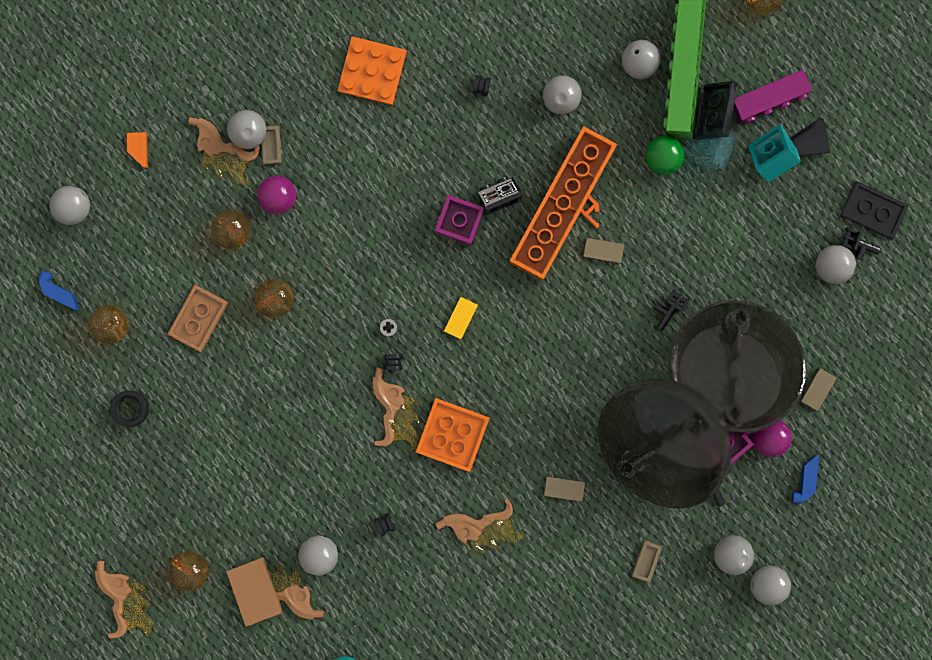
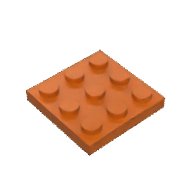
M352 36L337 91L393 106L407 50Z
M435 398L416 453L470 472L489 417Z

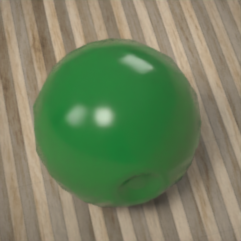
M658 136L648 144L645 151V162L650 170L659 175L675 173L684 161V149L681 143L671 136Z

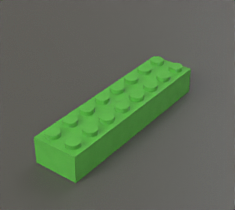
M678 0L679 4H675L677 22L673 24L675 41H672L671 44L673 60H670L669 72H671L672 78L668 79L667 84L670 98H666L665 106L668 117L664 118V129H666V133L675 139L693 140L706 0Z

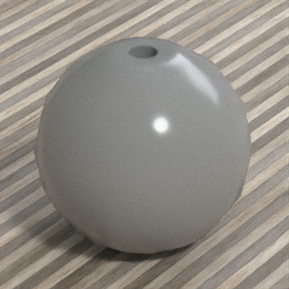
M642 39L628 44L623 50L621 57L624 71L632 78L639 80L653 76L661 63L658 48L648 40Z
M559 75L551 78L546 83L542 98L545 106L555 114L565 115L573 112L579 106L582 91L575 79Z
M238 111L228 122V137L234 145L240 148H255L266 137V123L261 115L254 111Z
M63 186L57 189L50 198L49 208L56 221L65 225H76L84 221L89 214L90 201L82 189L75 186Z
M832 245L824 248L819 253L815 268L818 276L823 281L838 285L845 283L853 276L856 260L854 254L848 248L842 245Z
M323 536L309 537L302 543L299 549L298 559L300 566L305 572L316 576L328 574L334 569L338 561L336 545L331 539Z
M737 535L725 536L715 546L714 561L724 573L735 576L741 575L752 566L754 550L744 537Z
M767 565L760 567L754 572L750 580V590L755 599L760 603L774 606L781 604L788 598L791 591V581L787 573L780 567Z

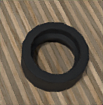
M127 390L120 392L111 402V416L121 426L133 427L140 425L149 414L148 400L138 391ZM128 397L137 399L141 405L139 416L133 420H126L119 412L121 401Z

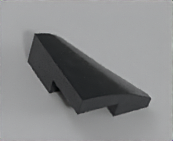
M823 118L818 119L790 137L798 151L799 157L830 152L828 134Z

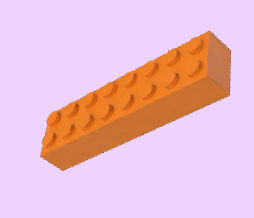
M583 126L509 261L510 264L541 281L544 280L615 150L616 143Z

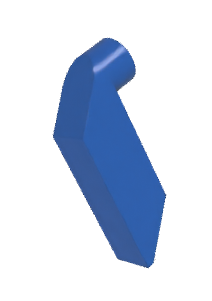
M42 270L38 277L42 293L78 311L79 308L75 295L51 283L50 280L53 275Z
M814 455L802 465L800 492H792V503L801 504L816 492L819 455Z

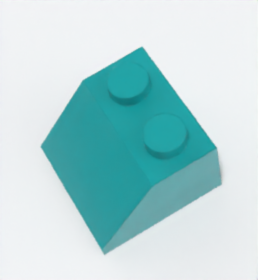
M781 124L748 145L756 171L768 182L801 162L795 145Z

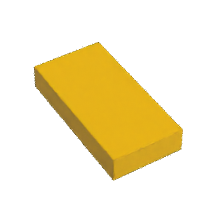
M460 297L444 332L462 339L478 305Z

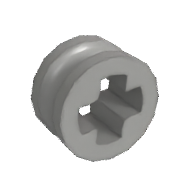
M391 319L383 320L380 324V331L385 336H392L397 331V324ZM387 322H390V325H394L391 333L383 330Z

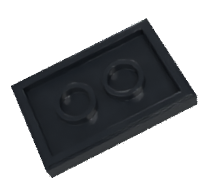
M733 80L701 85L692 137L694 140L729 137L737 82Z
M856 181L840 216L893 240L909 205Z

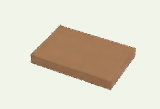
M194 284L167 335L202 353L229 302Z
M264 557L227 571L246 627L283 613Z

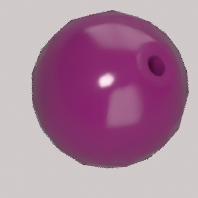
M269 176L261 182L257 190V199L261 208L270 214H284L292 208L296 201L297 195L292 182L283 176Z
M763 419L752 430L753 446L758 453L765 457H779L786 453L791 446V430L780 419Z

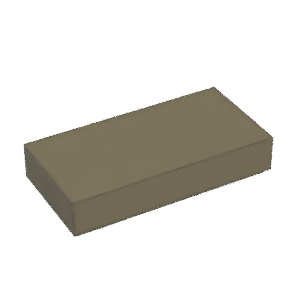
M266 126V137L261 143L263 165L282 164L280 126Z
M586 238L583 257L621 264L624 244Z
M819 368L800 402L818 411L837 378Z
M546 477L544 496L582 502L585 482Z
M644 540L631 576L650 583L663 546Z

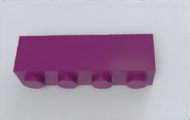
M801 70L735 98L733 111L738 123L745 122V124L755 121V117L760 114L764 117L773 113L772 109L777 107L784 109L790 106V102L793 100H797V102L808 98L812 88L804 70Z

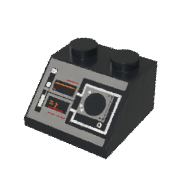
M504 177L497 181L498 184L493 186L487 184L479 188L480 191L477 192V195L486 215L521 201L522 193L513 177L510 179Z

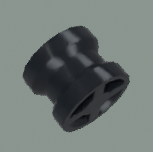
M476 75L472 94L481 93L487 97L491 78L487 77L484 79Z
M402 354L384 355L386 360L384 370H403L401 365Z
M389 513L385 514L382 518L374 519L381 537L385 536L389 531H396Z

